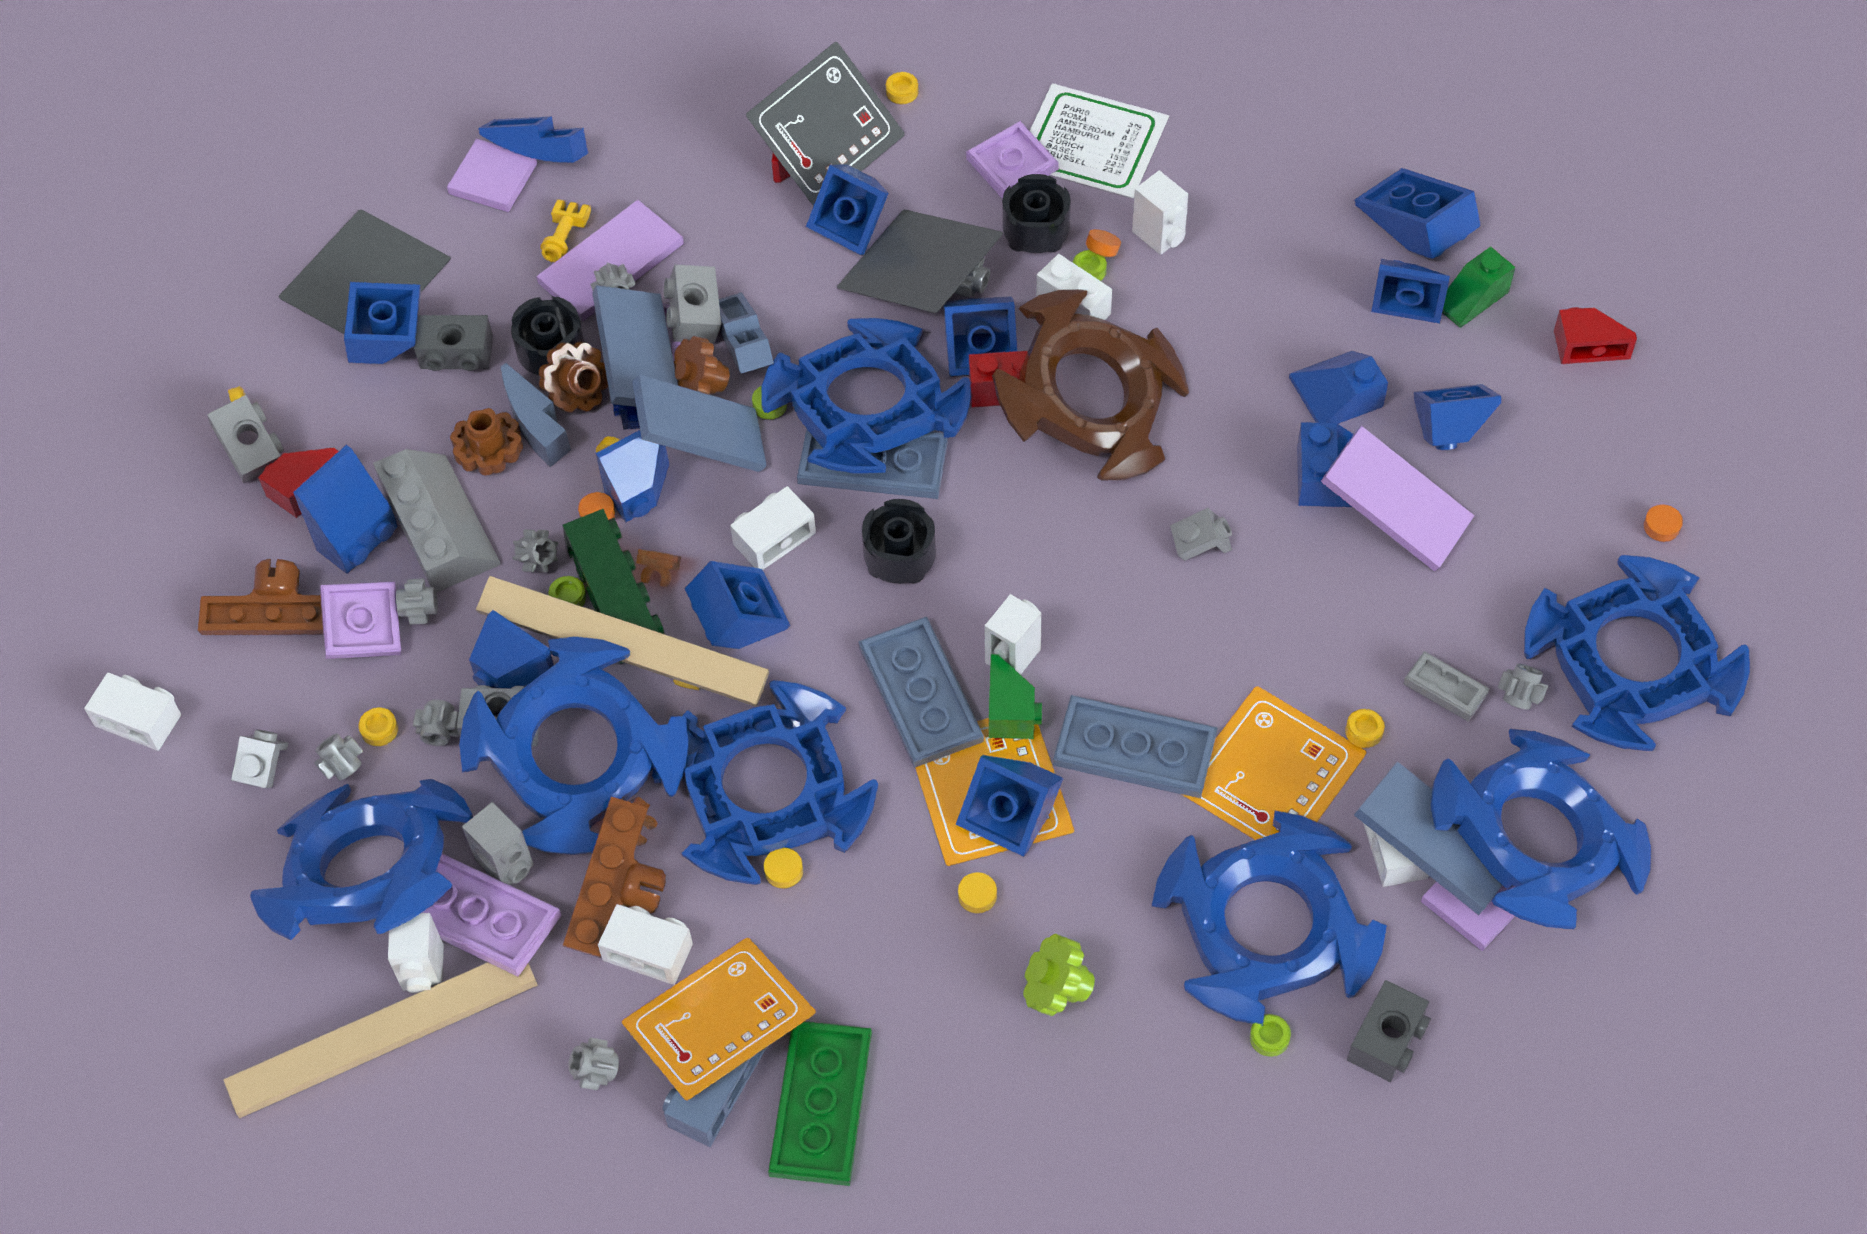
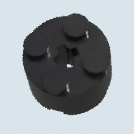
M1043 174L1025 175L1018 179V183L1011 188L1009 185L1005 190L1002 199L1003 233L1009 242L1010 248L1014 251L1044 253L1056 252L1062 248L1063 242L1070 231L1071 198L1065 186L1063 189L1053 177Z
M552 296V300H541L540 297L532 298L520 305L512 316L511 335L517 358L527 371L535 375H539L541 366L549 364L547 353L549 350L556 348L558 344L564 342L574 345L577 342H585L578 312L569 301L554 296Z
M891 499L885 501L884 506L879 507L875 511L873 508L865 516L862 523L863 554L870 575L883 581L897 584L908 582L915 584L923 580L925 574L932 567L936 556L935 525L924 508L919 503L911 500Z

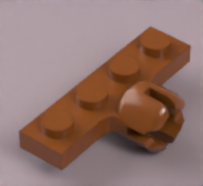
M271 559L262 560L255 566L254 589L250 594L245 596H201L198 632L201 635L323 634L321 595H301L298 593L300 570L293 562L277 559L276 568L271 567Z
M611 796L563 942V947L601 958L598 943L616 904L627 908L639 906L650 914L654 913L658 908L661 900L660 896L641 890L640 887L643 886L663 892L666 874L661 869L639 863L634 859L637 843L648 813L647 807Z

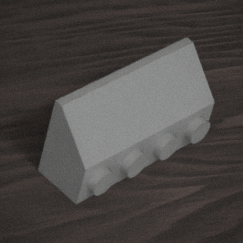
M405 449L373 463L388 502L430 587L434 586L436 593L501 565L446 455Z

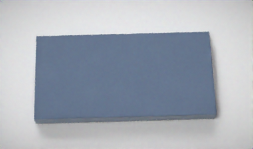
M596 285L592 295L611 404L636 407L632 381L638 374L678 385L661 294Z
M640 374L632 381L642 440L757 472L762 471L767 466L755 408Z
M806 429L797 483L801 485L938 499L948 438H944L943 433L930 432L890 450L870 453L886 465V473L856 474L830 470L807 462V458L813 450L823 448Z
M927 617L858 641L859 649L914 768L984 742V735Z
M1071 695L1054 754L1053 766L1201 798L1218 727Z
M1397 762L1356 811L1354 816L1479 915L1501 888L1502 884L1491 875L1457 830L1461 825L1453 824L1449 830H1435L1431 812L1432 789Z

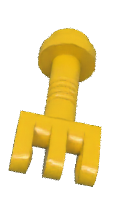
M558 199L551 211L552 222L559 224L553 236L545 237L541 243V253L547 261L555 263L568 252V246L565 243L572 226L585 227L591 214L590 205L583 204L578 213V203L570 202L565 210V200Z

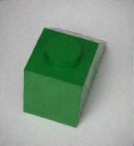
M1490 246L1469 261L1447 289L1442 313L1459 328L1463 327L1509 293L1515 266Z
M991 654L989 738L1034 739V725H1042V702H1035V687L998 654Z

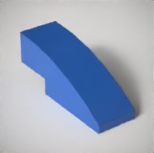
M552 116L493 119L478 128L479 134L494 144L533 159L574 163L588 154L584 128L554 129Z

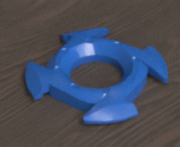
M881 318L849 319L847 326L854 335L843 337L799 358V365L791 363L790 356L779 352L773 360L774 364L768 367L762 384V409L764 413L771 412L792 401L798 418L823 448L813 450L807 458V462L830 470L856 474L886 473V465L870 453L890 450L934 430L943 432L944 438L955 437L967 419L971 404V388L968 377L960 379L952 387L941 393L940 379L935 369L915 348L923 333L922 328L901 321ZM864 367L879 368L892 373L902 382L905 388L903 397L895 406L884 412L871 415L853 414L842 410L830 400L827 390L832 381L840 374L851 369Z
M1621 555L1617 563L1628 576L1627 579L1611 582L1567 601L1566 607L1557 603V594L1547 588L1543 589L1531 608L1524 630V655L1526 659H1532L1541 652L1555 646L1562 671L1589 715L1580 714L1571 727L1594 740L1619 748L1654 751L1656 747L1655 742L1637 724L1657 722L1705 702L1716 706V714L1731 717L1746 689L1750 673L1749 647L1743 644L1718 662L1717 650L1719 647L1714 634L1686 595L1691 593L1700 577L1677 565L1651 557ZM1636 616L1652 620L1666 629L1674 639L1678 649V664L1667 676L1655 681L1639 682L1623 678L1610 670L1598 653L1596 637L1600 629L1608 622L1621 617Z
M584 637L548 640L551 655L558 657L559 662L514 695L501 710L497 719H495L482 693L477 691L473 695L463 718L459 743L462 773L477 770L480 762L491 761V765L523 805L539 818H545L522 831L527 846L547 853L566 855L593 853L599 834L590 831V828L604 818L611 796L627 801L648 780V775L652 768H654L661 780L666 794L669 797L676 795L686 768L688 752L686 721L683 716H671L668 724L658 725L623 683L602 670L630 656L628 648L602 639ZM568 708L588 709L601 715L611 725L617 738V751L610 767L595 780L579 785L563 784L547 777L539 769L532 755L533 738L541 723L555 712Z
M777 680L769 682L770 691L782 709H776L775 704L755 707L704 725V731L699 728L698 718L687 710L682 715L685 717L688 735V752L685 768L686 785L694 811L706 839L701 844L691 843L681 854L701 870L727 881L758 885L761 883L760 876L746 856L768 855L770 852L780 848L791 849L827 836L834 839V849L845 853L863 832L874 809L878 782L876 779L869 780L859 788L844 795L845 787L842 766L825 728L828 723L837 724L846 711V707L827 694L799 683ZM759 744H775L791 750L801 759L807 771L805 786L797 799L787 807L770 813H754L738 807L728 798L722 784L723 775L729 762L739 752ZM653 768L652 778L654 783H661Z
M1510 729L1508 733L1511 744L1519 747L1520 751L1487 767L1471 783H1469L1451 759L1447 758L1442 762L1432 786L1431 812L1435 830H1449L1453 824L1461 825L1457 830L1491 875L1507 889L1493 897L1492 902L1495 906L1519 919L1538 925L1574 930L1576 928L1577 909L1568 904V902L1597 888L1617 865L1636 895L1644 890L1651 865V845L1646 824L1639 819H1636L1633 824L1626 823L1584 777L1567 766L1585 762L1590 757V754L1559 738L1536 731ZM1517 797H1532L1543 800L1557 808L1569 820L1577 838L1575 856L1565 862L1548 863L1536 860L1523 853L1512 843L1504 830L1501 819L1503 804Z
M434 779L419 781L421 786L415 791L371 796L345 804L343 803L351 793L349 784L317 798L297 811L277 829L280 835L286 837L294 835L283 868V887L258 889L251 892L250 898L258 917L271 931L289 940H292L301 931L299 924L305 918H307L309 925L364 922L376 919L374 928L377 934H383L412 920L431 907L452 887L449 880L439 872H436L444 848V834L439 821L467 823L472 819L473 814L465 799L450 786ZM384 835L395 837L404 843V850L399 861L378 877L349 887L334 886L325 880V872L331 860L342 849L358 840Z
M1274 811L1273 826L1280 831L1279 833L1222 851L1202 866L1199 862L1194 836L1186 837L1168 857L1157 879L1152 907L1165 909L1172 902L1182 904V912L1200 958L1211 973L1210 976L1186 980L1184 982L1185 991L1204 1006L1236 1021L1250 1024L1258 1023L1262 1024V1026L1265 1006L1260 1000L1313 985L1329 976L1331 970L1338 964L1340 965L1345 995L1347 998H1353L1372 976L1383 951L1387 927L1376 920H1372L1368 926L1357 923L1336 874L1320 856L1348 853L1351 851L1352 845L1325 825L1301 815ZM1263 881L1276 882L1294 890L1305 901L1311 914L1312 928L1306 940L1296 949L1274 956L1257 954L1241 946L1229 932L1225 921L1227 903L1238 890L1249 884Z

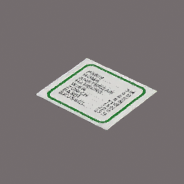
M1052 83L1030 132L1058 161L1059 170L1050 175L1134 198L1135 188L1139 186L1169 115Z

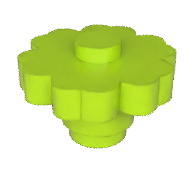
M1055 933L1042 941L1039 952L1032 954L1025 971V979L1028 983L1023 991V996L1029 1008L1053 1016L1057 1012L1059 1013L1064 1010L1067 1001L1070 1003L1084 1002L1089 998L1094 988L1095 978L1093 973L1088 971L1085 965L1081 964L1084 953L1079 942Z

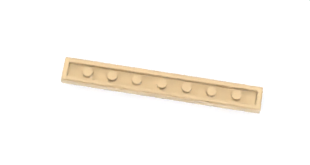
M489 576L476 608L478 613L486 616L494 610L518 627L554 639L584 637L602 639L630 650V656L621 660L622 662L755 707L758 705L769 675V670L492 576Z
M487 962L431 987V990L417 993L223 1080L234 1110L240 1119L538 986L529 963L519 977Z

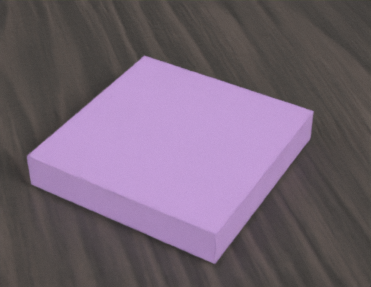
M1021 121L966 151L968 162L1002 199L1007 187L1010 185L1011 188L1018 183L1019 178L1030 174L1050 175L1059 170L1058 161Z
M476 139L448 184V193L459 198L509 212L535 169L537 160L514 153L496 144Z
M395 582L321 585L320 595L325 659L394 656L401 654Z
M1438 882L1422 896L1421 900L1425 906L1481 951L1515 917L1495 906L1492 900L1477 915ZM1502 885L1497 893L1507 889Z

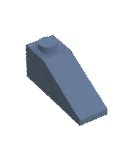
M766 1048L689 1100H684L675 1088L671 1089L663 1104L667 1126L697 1142L711 1147Z

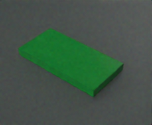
M804 1021L791 1030L768 1170L769 1177L850 1186L872 1039V1028Z

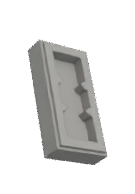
M1425 651L1406 675L1403 683L1468 722L1489 691L1488 687Z

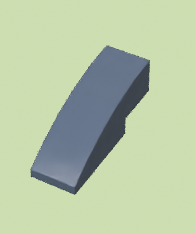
M743 293L719 299L720 332L739 372L742 374L774 364L768 338L760 328L757 314Z
M505 363L501 366V372L514 419L518 421L520 431L531 448L551 467L571 451L567 431L557 423L553 402Z

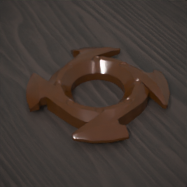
M1056 290L1038 295L1018 308L1027 319H1035L1040 325L1020 371V378L1017 379L1000 369H996L992 375L997 400L1008 423L1023 442L1039 430L1084 453L1099 456L1102 452L1111 453L1107 462L1097 474V478L1101 481L1129 479L1145 474L1165 460L1161 445H1152L1148 439L1162 397V382L1183 397H1186L1189 393L1184 369L1172 345L1158 327L1150 331L1147 335V340L1101 318L1085 314H1075L1080 303L1086 297L1087 290ZM1072 354H1088L1106 362L1116 372L1123 386L1124 402L1120 412L1109 418L1097 419L1084 416L1071 408L1061 396L1056 384V368L1059 361Z

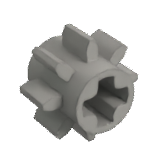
M985 258L978 263L954 293L970 298V296L974 297L975 292H984L990 278V269L983 267Z
M609 262L601 267L599 271H594L596 282L590 284L592 291L596 285L630 290L629 287L636 285L632 274L627 273L624 264L618 267Z
M530 529L523 530L524 537L518 541H513L515 545L513 560L524 563L522 566V571L534 572L535 570L537 572H548L547 565L553 561H558L556 546L559 543L548 539V530L538 529L536 532Z
M424 578L409 579L404 584L405 589H397L396 591L399 617H409V625L426 624L427 620H429V614H437L438 611L436 589L434 586H425Z
M1516 664L1514 671L1511 669L1503 671L1498 684L1499 689L1506 691L1503 700L1521 709H1530L1532 702L1535 704L1542 702L1548 688L1547 684L1540 682L1543 673L1536 668L1524 664Z
M443 700L428 701L425 704L424 710L416 709L413 721V726L416 727L415 733L420 734L421 741L428 745H446L450 741V736H459L457 730L458 711H454V706L449 702Z
M338 733L333 734L325 739L315 750L320 758L314 764L327 779L335 775L338 780H344L352 775L362 764L357 756L363 750L350 735L342 739Z
M590 1037L588 1043L581 1042L580 1046H576L572 1050L568 1063L569 1072L574 1076V1080H580L581 1088L598 1090L599 1085H607L608 1082L615 1078L619 1067L618 1055L614 1052V1048L607 1047V1040Z

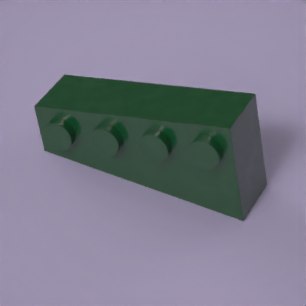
M604 509L562 524L565 549L570 559L573 558L576 572L582 583L587 582L588 584L586 589L594 610L665 634L658 615L654 614L651 616L646 603L650 602V597L644 583H636L632 571L636 570V566L629 550L622 551L618 539L622 538L615 518L608 520Z

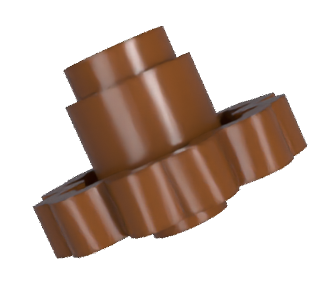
M693 336L690 340L683 339L675 350L674 367L678 386L710 395L716 392H723L726 389L730 372L726 365H723L720 360L712 356L714 345L708 339Z
M562 342L556 348L549 350L547 353L549 364H545L539 369V386L542 390L549 392L548 398L553 402L554 406L562 411L573 412L576 408L582 411H589L595 405L600 404L603 398L601 390L608 388L605 364L600 362L601 351L585 342H577L574 345Z
M491 408L472 411L467 421H459L455 424L454 431L450 435L455 461L467 472L478 468V471L483 476L503 472L506 463L516 462L519 459V453L523 450L518 421L513 419L507 412L496 415Z

